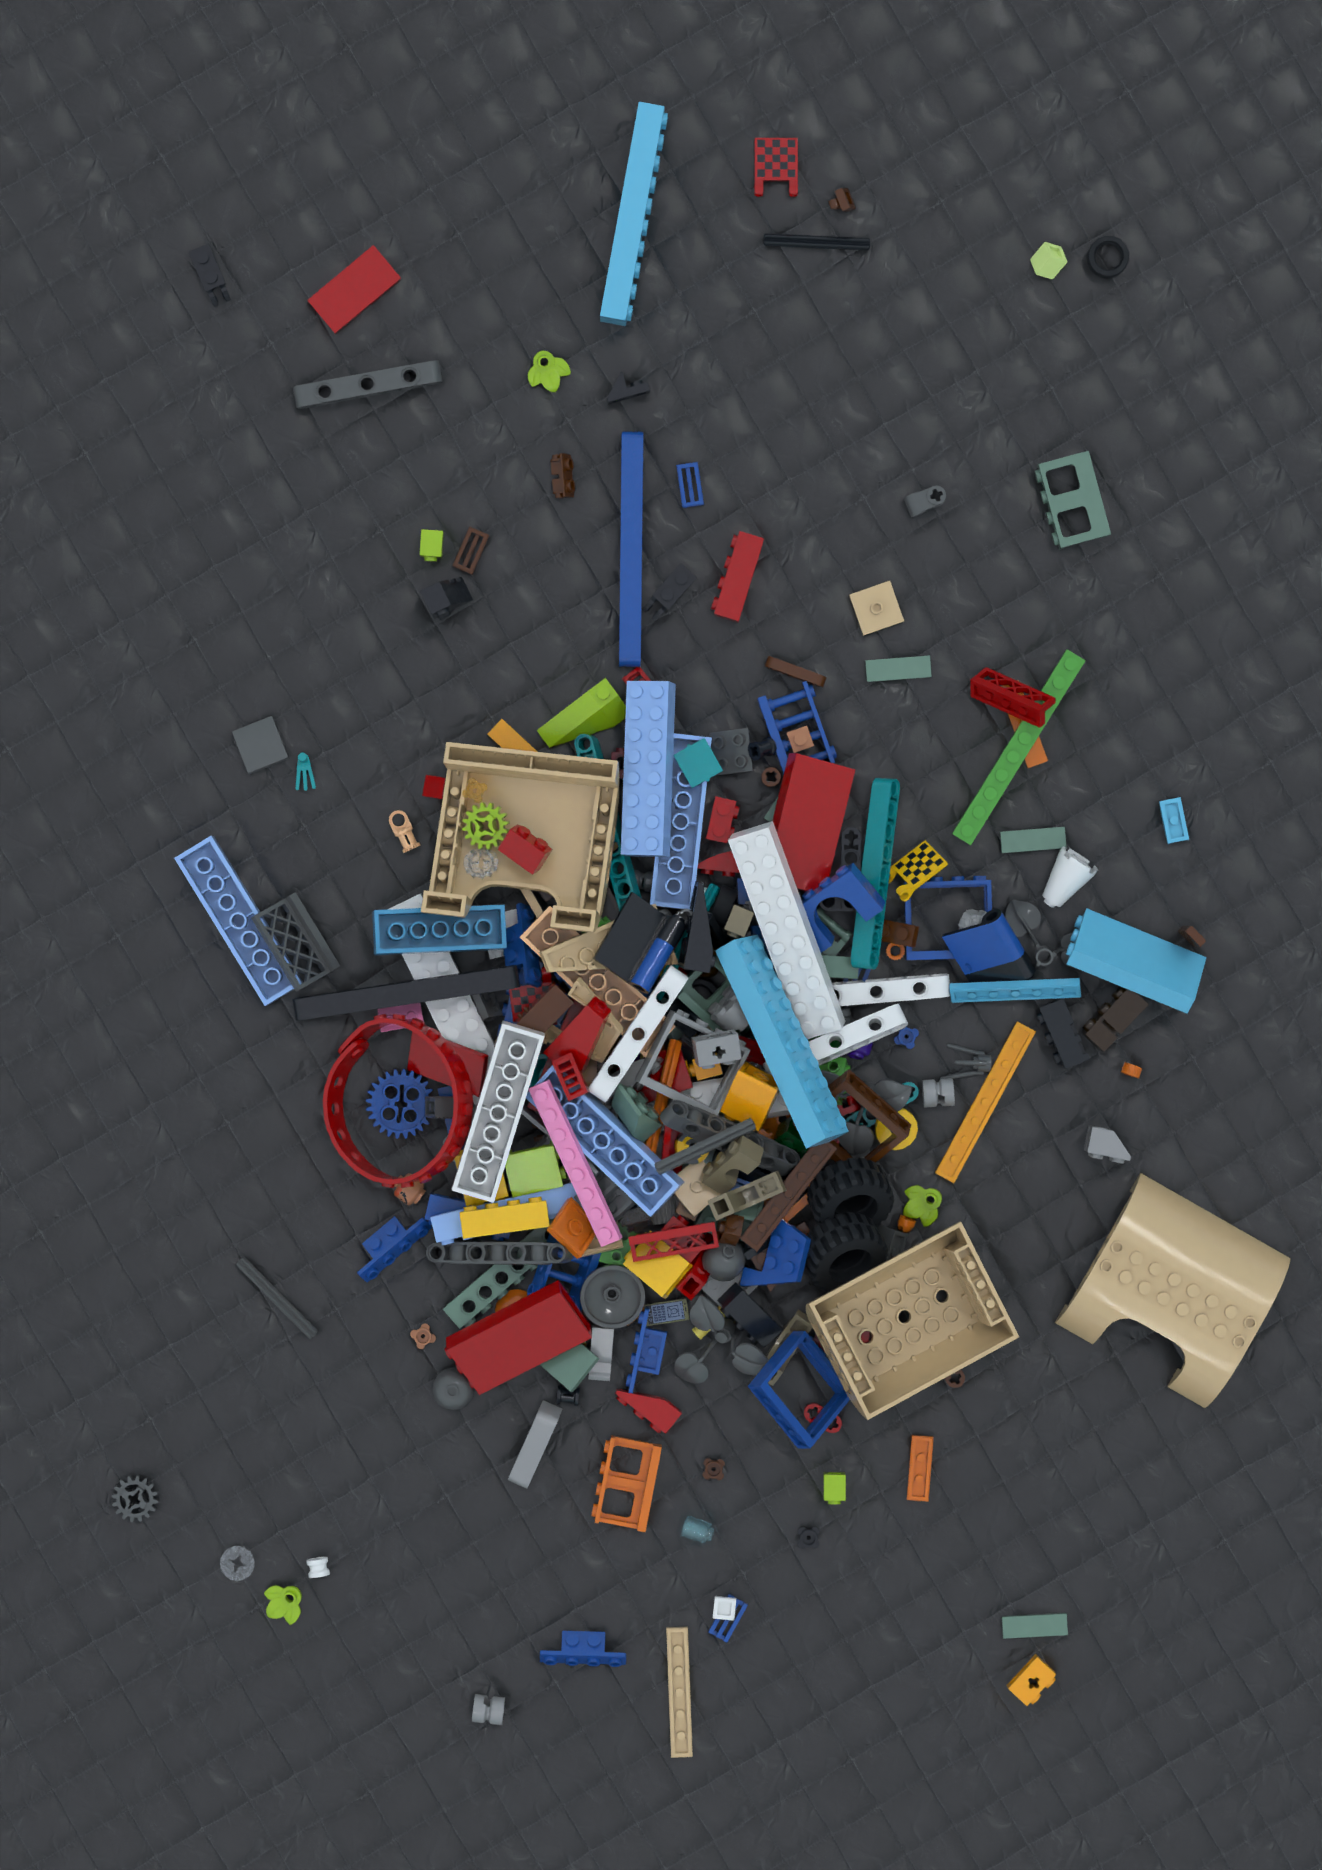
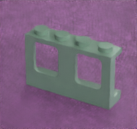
M1089 451L1037 465L1038 470L1034 471L1037 483L1041 482L1043 491H1040L1043 504L1047 503L1049 512H1046L1048 524L1053 525L1054 533H1051L1054 545H1058L1059 550L1111 535ZM1073 465L1079 481V489L1059 495H1052L1046 472ZM1078 507H1085L1091 526L1090 531L1070 537H1063L1057 518L1058 513Z
M715 956L714 967L725 976V981L708 999H704L692 987V983L702 972L691 970L687 974L689 977L677 997L701 1020L708 1023V1026L713 1031L716 1028L724 1031L711 1019V1014L708 1012L709 1007L714 1002L719 1003L724 997L722 995L723 991L730 986L719 958ZM748 1025L743 1031L737 1029L736 1032L738 1035L744 1036L749 1031L750 1026Z

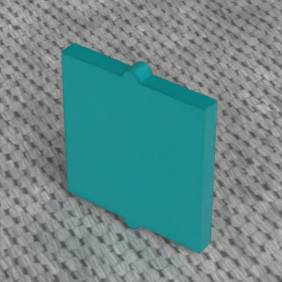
M705 738L692 745L688 744L687 748L673 755L691 788L704 781L709 782L711 777L723 771Z

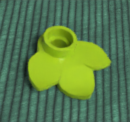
M539 351L535 354L533 366L528 371V381L531 387L542 383L547 390L556 392L560 385V376L570 375V367L564 359L553 357L548 351ZM547 358L548 363L544 366L541 365L540 360Z
M919 1185L911 1186L905 1190V1194L910 1200L904 1207L903 1215L908 1218L920 1217L924 1227L931 1225L938 1217L937 1208L942 1203L941 1193L937 1189H924ZM932 1196L935 1201L931 1203L927 1200V1197Z
M274 1585L269 1587L264 1592L265 1596L271 1600L266 1608L267 1617L278 1619L284 1616L289 1625L295 1623L301 1614L299 1603L301 1602L302 1594L300 1590L295 1586L283 1588ZM287 1595H292L294 1600H290Z

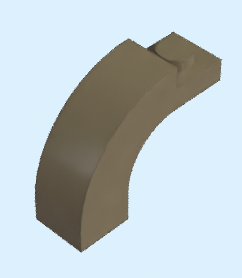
M775 1171L708 1200V1203L717 1221L787 1190L779 1172Z
M798 1309L794 1316L790 1318L767 1352L766 1357L768 1359L774 1355L792 1331H806L807 1334L811 1331L813 1327L805 1313ZM797 1348L768 1382L770 1385L773 1386L783 1374Z

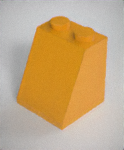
M745 1062L737 1071L720 1112L731 1121L743 1122L751 1118L755 1123V1130L759 1131L780 1092L773 1076Z

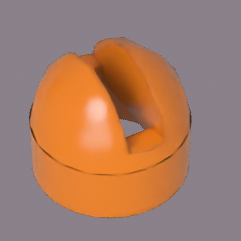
M900 1215L897 1223L898 1229L908 1233L912 1231L916 1221Z

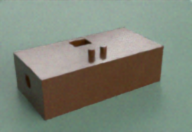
M554 980L528 1008L525 1007L523 1009L524 1012L522 1014L519 1013L517 1015L518 1018L513 1024L545 1033L574 1003V999Z

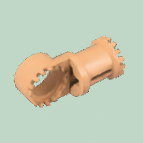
M401 810L392 812L389 816V824L395 837H398L401 842L402 852L405 853L421 846L420 842H417L414 837L413 827L407 814ZM395 814H402L404 816L405 822L402 826L393 824L392 818ZM405 835H407L410 844H408Z

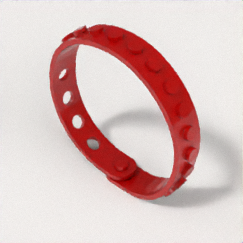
M386 1014L374 1016V1020L359 1026L338 1049L340 1056L329 1072L323 1094V1113L326 1129L340 1156L362 1176L382 1183L383 1187L394 1188L395 1184H401V1188L414 1187V1182L426 1183L432 1180V1176L444 1171L463 1147L469 1133L473 1115L471 1081L460 1055L453 1045L441 1036L439 1031L425 1025V1022L420 1019H405L406 1015L393 1014V1018H387ZM390 1024H396L413 1031L435 1050L449 1074L454 1101L452 1124L441 1150L424 1168L404 1178L388 1175L367 1161L358 1151L350 1137L343 1112L344 1088L352 1067L368 1049L369 1042L367 1040L376 1031ZM339 1077L337 1084L334 1086L335 1080ZM332 1104L335 1106L334 1114L332 1112ZM337 1131L340 1133L342 1139H340V1137L338 1136Z

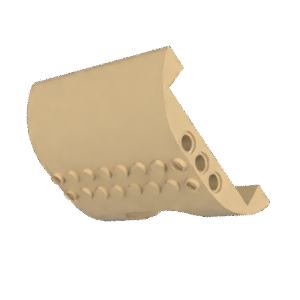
M446 742L443 761L447 768L430 887L429 891L424 890L421 913L465 918L475 897L482 890L498 886L542 891L555 898L557 906L553 905L551 928L594 933L602 916L609 882L618 815L619 762L615 760ZM485 802L486 807H488L489 803H494V809L500 806L502 807L500 813H507L504 821H510V824L505 825L506 829L510 830L517 824L525 826L536 838L545 840L553 850L541 869L532 875L498 850L499 846L495 847L493 843L492 848L488 850L486 845L482 849H478V843L471 845L472 838L465 839L468 831L462 830L463 827L467 826V823H464L462 820L469 818L466 812H474L472 806L477 805L480 808V803ZM482 811L478 814L486 817L490 812ZM497 819V820H496V825H497V828L499 829L500 825H499V821H498V819ZM488 821L482 822V824L484 825L483 830L490 829L488 827ZM472 823V828H473V831H474V833H475V831H476L475 824ZM485 835L482 840H491L494 837Z
M1140 1173L1130 1189L1132 1194L1069 1305H1064L1055 1323L1091 1344L1097 1341L1112 1322L1119 1319H1132L1175 1342L1184 1354L1182 1368H1177L1167 1387L1206 1408L1224 1388L1262 1325L1283 1284L1291 1258Z

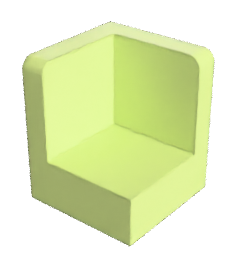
M1044 242L1030 259L1036 275L1049 279H1054L1068 262L1062 247L1048 242Z

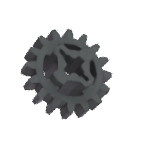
M129 1475L127 1482L121 1479L120 1484L122 1486L116 1485L114 1487L117 1493L111 1496L116 1499L112 1506H118L119 1509L115 1513L119 1514L122 1512L123 1520L129 1516L130 1522H133L135 1517L141 1522L143 1521V1515L147 1518L151 1516L149 1510L155 1512L157 1509L153 1504L159 1502V1499L154 1498L159 1492L152 1490L155 1485L154 1483L147 1484V1477L142 1481L140 1480V1475H137L134 1480ZM129 1485H138L135 1489L126 1488ZM145 1489L149 1494V1500L145 1497ZM138 1491H140L138 1494V1500L140 1501H137L131 1506L133 1500L131 1496H134ZM121 1496L125 1499L126 1507L122 1504ZM139 1507L145 1509L141 1512H132L135 1508Z

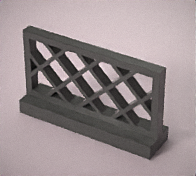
M296 892L251 918L296 992L340 967V964ZM278 907H283L287 914L286 919L277 916ZM262 916L271 919L270 928L263 925L260 920ZM276 921L285 923L284 932L275 930ZM289 925L295 927L298 932L297 937L288 934ZM273 934L283 937L281 946L274 943ZM287 939L296 942L295 951L286 948ZM301 944L306 945L309 955L299 953ZM285 953L294 956L293 965L285 961ZM298 957L307 960L306 969L297 967ZM312 962L319 966L322 971L318 974L311 971ZM296 971L305 974L304 983L299 984L295 977Z

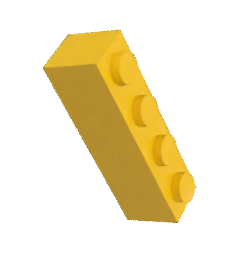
M540 1196L528 1198L529 1202L520 1203V1199L507 1201L505 1206H498L497 1202L485 1204L483 1209H477L476 1205L463 1207L464 1211L460 1212L463 1239L549 1227L547 1202L542 1200Z

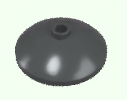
M605 1265L595 1269L587 1276L581 1287L580 1302L589 1320L600 1327L616 1329L632 1323L640 1315L645 1303V1290L640 1278L627 1267ZM610 1290L616 1291L613 1296L608 1295V1292Z

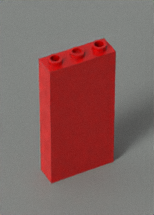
M789 753L772 821L797 889L805 893L811 888L814 890L819 887V883L830 876L855 769L798 753Z
M557 1280L446 1337V1347L444 1349L448 1358H453L459 1373H464L470 1387L481 1395L591 1339V1325L560 1281Z

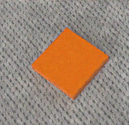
M572 1197L565 1201L547 1229L577 1259L582 1257L595 1237L594 1230L585 1211Z

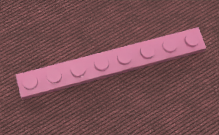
M550 1079L530 1087L528 1090L601 1247L623 1238Z

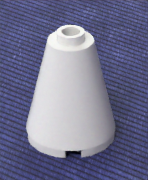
M1063 846L1058 853L1042 895L1045 898L1044 902L1052 908H1055V906L1061 907L1097 873V867L1094 865L1091 868L1088 866L1090 862L1088 859L1070 848L1066 851V847Z

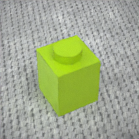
M421 529L420 557H424V561L437 562V558L442 559L443 531Z
M823 1472V1499L828 1501V1504L836 1505L841 1504V1501H846L845 1472Z

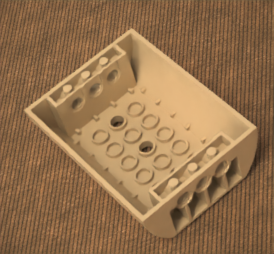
M962 1222L955 1223L806 1304L808 1320L851 1402L867 1420L1019 1338ZM940 1290H944L947 1294V1298L943 1302H938L936 1299V1294ZM906 1310L909 1313V1319L902 1323L899 1320V1313ZM864 1331H869L872 1335L868 1343H863L861 1340V1334Z

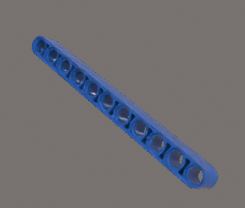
M622 431L619 667H641L643 432Z

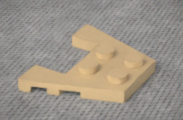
M580 977L575 981L568 993L570 997L583 1006H586L596 996ZM611 1012L591 1057L592 1060L601 1063L606 1059L624 1030L623 1026ZM552 1025L545 1032L543 1043H552L562 1031Z

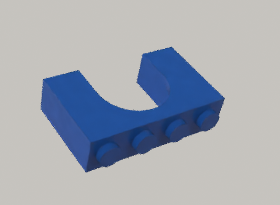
M854 863L849 866L843 865L836 871L835 876L832 878L826 877L819 883V887L814 890L811 888L802 895L801 900L821 953L832 946L835 938L818 916L817 905L821 901L830 897L845 899L851 903L866 922L884 908V899Z

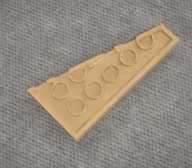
M651 904L654 908L657 909L656 904ZM615 920L597 927L594 933L585 932L540 951L539 954L546 972L607 969L595 961L593 957ZM674 950L665 965L679 964Z

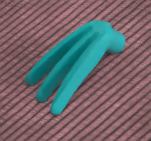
M303 752L298 755L295 789L299 790L300 774L303 771L304 790L307 791V770L312 788L315 789L316 785L309 757Z

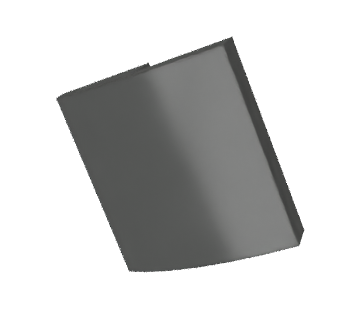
M272 716L232 731L249 775L289 759Z
M601 1171L595 1179L615 1222H617L636 1203ZM575 1195V1196H574L575 1200L578 1202V1204H579V1205L581 1206V1208L583 1209L582 1204H581V1202H580L578 1196Z

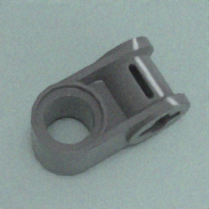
M936 485L904 497L903 499L911 518L941 506L946 499L944 488ZM933 491L942 494L940 501L930 498L933 496Z

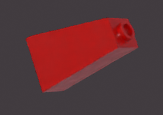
M594 996L543 1053L554 1061L572 1052L583 1074L592 1057L611 1009L607 1007L605 1002ZM570 1060L560 1064L559 1067L562 1069L570 1065ZM572 1068L565 1073L567 1075L574 1073V1069ZM577 1077L572 1078L574 1081L578 1080Z

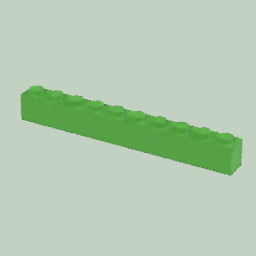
M1068 649L1065 650L1040 690L1056 698V703L1045 711V724L1039 728L1026 721H1021L953 830L952 834L969 845L973 843L1086 660ZM1039 700L1034 702L1042 705L1045 701Z

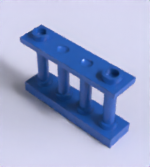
M807 681L802 682L803 690L774 700H771V698L767 700L766 695L757 698L769 735L776 743V755L783 775L788 759L786 752H789L791 745L789 740H781L779 732L783 728L814 718L818 730L810 733L812 741L821 738L825 751L810 755L809 757L819 760L828 759L830 763H835L834 758H837L834 746H829L812 698L816 696L812 684L808 685ZM807 697L811 710L780 721L778 719L774 720L772 712L775 711V708Z
M549 1233L547 1242L560 1244V1243ZM559 1249L558 1257L562 1258L563 1250ZM601 1253L578 1259L573 1256L571 1261L579 1263V1268L575 1275L551 1269L553 1264L538 1265L533 1281L527 1289V1296L544 1288L548 1277L572 1284L569 1296L579 1310L582 1311L580 1302L581 1287L587 1276L597 1269Z

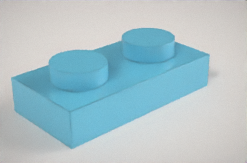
M1181 797L1159 801L1167 844L1189 840Z

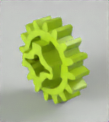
M485 802L480 803V808L477 805H473L474 812L467 811L466 814L469 818L462 820L464 823H467V826L462 828L463 831H468L465 839L472 838L471 845L478 843V849H482L484 845H486L487 850L491 849L492 843L495 847H498L500 845L498 840L503 841L505 838L503 833L509 832L505 825L510 824V821H504L507 813L501 814L502 807L500 806L494 809V803H489L488 807H486ZM482 811L490 812L486 817L478 814ZM497 819H498L499 825H500L499 829L497 828V825H496V820H497ZM488 821V827L490 829L483 830L484 825L482 824V822ZM472 823L475 824V828H476L475 833H474L473 828H472ZM485 835L494 837L491 840H482Z

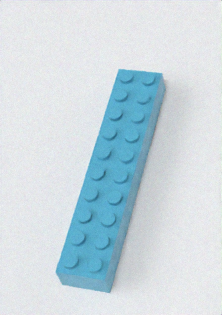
M644 102L638 103L600 312V322L626 326L627 321L632 319L633 305H630V301L635 300L637 284H634V279H639L641 263L638 262V257L643 258L645 241H642V236H647L649 220L645 219L646 214H651L653 203L649 197L650 193L654 194L656 187V177H653L654 172L658 173L660 156L657 153L662 151L664 134H661L662 129L666 130L668 113H665V106Z
M758 934L734 939L715 950L806 1149L828 1143L849 1132L846 1121L841 1116L837 1102L829 1090L828 1082L822 1075L819 1063L810 1049L809 1041L804 1036L800 1022L792 1010L791 1002L786 997L782 983L773 969V963L768 958L764 944Z

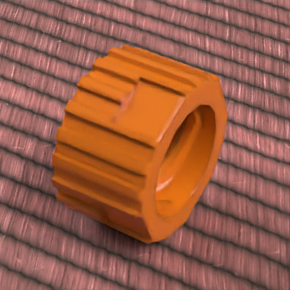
M890 943L886 946V954L891 960H898L903 957L905 952L903 945ZM893 946H898L900 954L894 956L891 954L890 949Z
M1124 1062L1121 1073L1139 1079L1142 1068Z

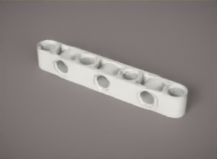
M672 965L669 966L590 1084L588 1089L591 1094L603 1102L609 1099L689 978L687 975ZM661 991H665L668 994V1000L663 1004L658 1003L656 1000L657 994ZM635 1028L643 1029L644 1036L642 1039L635 1040L632 1037V1031ZM612 1064H616L620 1068V1072L616 1076L608 1074V1067Z
M949 974L867 979L865 982L862 980L831 982L833 988L838 991L837 999L840 1006L950 996ZM918 982H922L924 984L923 991L919 993L914 992L913 986ZM873 986L881 987V993L878 996L870 995V990Z
M894 1004L847 1024L840 1030L827 1033L809 1041L810 1049L820 1066L906 1027L908 1022L900 1005ZM872 1023H878L881 1025V1028L874 1031L869 1026ZM838 1040L841 1042V1046L833 1048L830 1046V1043ZM765 1061L763 1063L765 1071L771 1074V1071Z

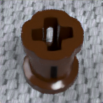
M773 767L766 768L761 775L762 783L767 787L776 786L781 779L780 772ZM767 772L770 774L772 772L776 773V782L770 781L768 783L765 774Z

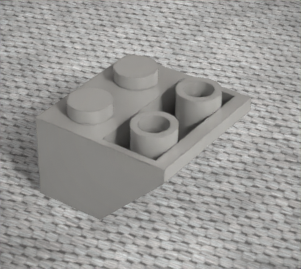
M1088 1125L1084 1151L1088 1152V1156L1102 1160L1103 1156H1108L1112 1162L1124 1164L1125 1160L1130 1161V1154L1113 1130Z

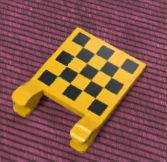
M925 840L890 867L889 883L893 881L896 874L907 883L896 889L900 899L906 902L917 888L945 868L948 863Z

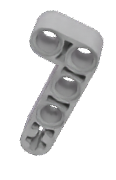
M542 1400L533 1424L510 1472L508 1481L526 1489L528 1488L563 1408Z

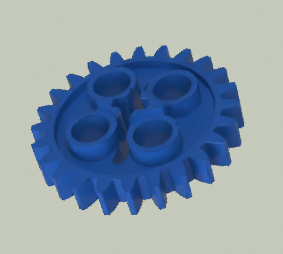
M404 1068L401 1074H398L397 1070L393 1069V1075L391 1076L386 1071L385 1079L380 1076L377 1077L380 1082L379 1084L371 1083L375 1088L374 1091L367 1090L372 1095L371 1098L365 1099L366 1102L371 1103V1106L365 1108L366 1111H372L368 1119L375 1118L376 1120L372 1125L375 1127L380 1124L379 1132L381 1133L386 1129L388 1137L392 1132H395L396 1139L399 1138L400 1133H403L405 1139L408 1136V1132L416 1136V1128L423 1131L421 1124L429 1125L425 1116V1096H429L428 1094L433 1089L425 1088L428 1081L426 1080L421 1083V1075L414 1078V1071L406 1075ZM403 1084L402 1100L406 1105L401 1107V1121L397 1123L398 1106L395 1105V1102L399 1101L400 1085ZM389 1086H394L397 1091L396 1095L391 1098L386 1097L385 1089ZM410 1088H415L418 1091V1096L413 1100L408 1099L406 1096ZM392 1108L394 1116L390 1119H385L383 1117L384 1109ZM407 1110L415 1111L416 1116L414 1120H405L404 1114Z

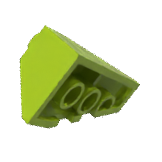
M605 678L540 727L537 732L548 747L551 748L575 740L580 734L591 735L615 727L626 718V705Z

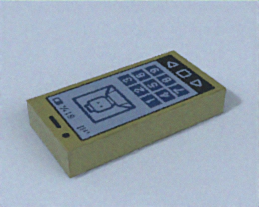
M686 1298L644 1304V1311L646 1306L650 1307L647 1326L689 1320Z

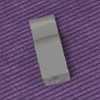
M593 1323L591 1351L600 1359L590 1370L588 1380L610 1381L614 1329L603 1328Z

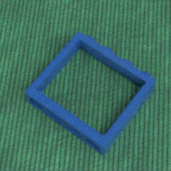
M964 876L951 877V881H943V877H932L930 882H925L919 887H983L984 911L989 912L992 910L991 880H986V876H973V880L964 881ZM911 897L904 902V923L912 925ZM905 946L906 960L955 959L950 950L912 951V947Z
M792 1331L748 1385V1388L798 1449H811L850 1400L830 1361L825 1356V1352L815 1344L813 1337L809 1336L806 1331ZM797 1347L835 1392L806 1430L768 1384Z

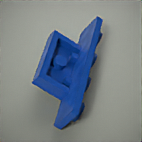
M518 903L516 904L518 924L506 928L507 948L504 949L505 966L517 965L518 969L523 967L525 983L538 988L542 986L539 956L520 938L523 932L534 922L535 915L530 906Z
M394 1216L362 1243L373 1259L360 1269L357 1274L366 1282L376 1278L380 1271L386 1266L391 1265L403 1252L408 1251L419 1238L426 1236L432 1225L428 1224V1221L422 1217L406 1230L399 1219Z
M646 1306L645 1311H641L638 1323L642 1324L641 1331L636 1332L634 1344L638 1345L637 1352L632 1353L630 1365L634 1367L632 1374L628 1373L626 1386L629 1387L628 1393L632 1394L638 1371L659 1375L667 1337V1331L647 1328L650 1312L649 1306Z
M562 1631L561 1651L540 1650V1662L546 1665L565 1663L569 1666L578 1664L599 1666L600 1664H609L611 1667H620L621 1665H626V1653L605 1652V1632Z

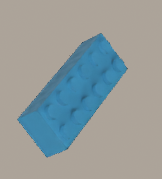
M505 905L471 906L465 918L421 913V908L374 910L372 912L374 955L504 950L507 948Z

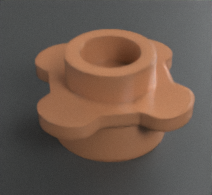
M426 1323L422 1324L421 1328L412 1330L410 1333L411 1338H414L419 1349H424L425 1345L434 1343L436 1340V1336L429 1330L430 1326Z

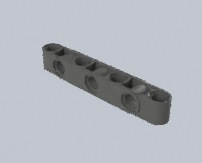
M439 360L302 384L294 386L293 393L296 409H305L442 383L443 379ZM407 372H414L416 374V379L413 382L405 381L404 376ZM367 379L374 382L370 390L362 388V383ZM324 387L331 389V394L327 398L320 397V390Z
M673 1100L660 1114L661 1122L665 1126L699 1142L736 1125L729 1120L680 1100ZM754 1131L743 1135L764 1148L761 1163L757 1167L771 1172L778 1171L781 1176H786L800 1161V1156L795 1150ZM731 1142L716 1149L724 1152Z
M454 1242L447 1245L432 1243L426 1251L427 1257L431 1262L448 1264L551 1265L566 1264L573 1258V1255L565 1246L549 1242ZM439 1248H441L442 1255L440 1258H438L437 1256V1250ZM479 1248H481L482 1250V1256L480 1258L477 1257V1251ZM521 1248L523 1254L522 1257L519 1259L517 1256V1251ZM560 1248H562L563 1250V1256L561 1259H559L558 1257V1251Z

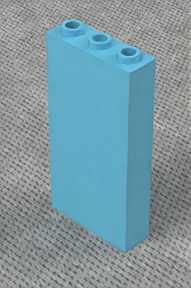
M1087 908L1083 916L1078 915L1074 925L1077 929H1074L1070 941H1073V943L1070 942L1066 951V955H1069L1067 965L1184 1013L1189 1012L1196 998L1206 957Z

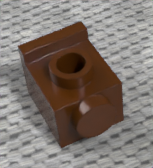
M732 1214L725 1217L724 1220L718 1221L716 1228L718 1243L736 1246L741 1237L744 1217Z

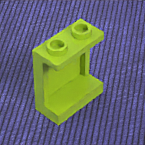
M552 1141L547 1145L515 1152L510 1149L505 1169L512 1197L563 1187L564 1179H567L564 1166H560V1157Z

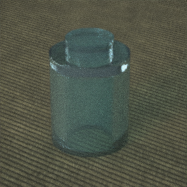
M687 1515L680 1536L705 1544L707 1540L711 1541L715 1529L711 1528L712 1523Z

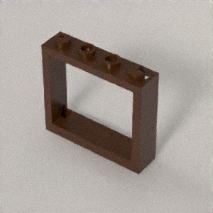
M848 1069L828 1085L834 1098L845 1090L894 1133L864 1157L867 1161L871 1160L876 1163L909 1136L911 1123L851 1070ZM834 1140L830 1141L837 1148L830 1157L831 1160L836 1162L841 1159L845 1161L847 1158H853Z

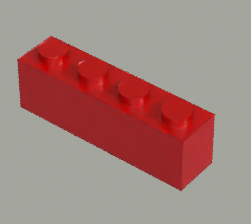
M739 531L738 536H733L730 546L734 548L732 556L727 555L724 568L728 570L725 577L721 576L718 584V589H721L719 598L714 597L711 609L715 610V616L739 622L764 538Z

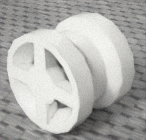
M316 1557L306 1560L307 1565L310 1567L309 1578L330 1575V1570L327 1568L328 1557Z

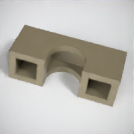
M734 903L724 929L728 930L727 935L739 939L740 936L745 937L754 912Z
M742 1135L737 1141H732L724 1152L721 1151L714 1161L708 1162L705 1165L702 1183L720 1194L728 1192L736 1185L739 1170L748 1175L760 1165L764 1148Z

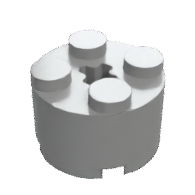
M730 985L723 991L722 995L724 997L719 1003L714 1002L709 1007L708 1012L711 1014L710 1018L724 1031L733 1029L735 1031L737 1029L743 1031L749 1024Z

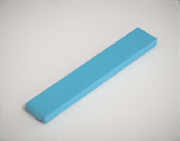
M1080 978L950 983L949 988L951 1003L1081 997Z

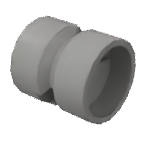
M953 1078L940 1079L939 1082H936L934 1079L922 1080L924 1108L936 1107L939 1103L942 1106L955 1105Z
M475 1694L472 1722L484 1723L487 1720L492 1725L502 1726L505 1697L493 1696L489 1699L487 1695Z

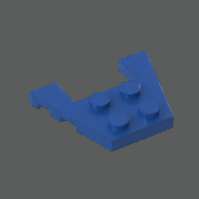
M782 1219L771 1234L763 1270L759 1271L744 1267L739 1286L751 1287L801 1282L811 1239Z

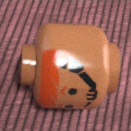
M408 1173L404 1177L410 1176L412 1174ZM414 1182V1187L401 1188V1184H395L394 1195L407 1205L417 1204L426 1192L424 1190L425 1184Z

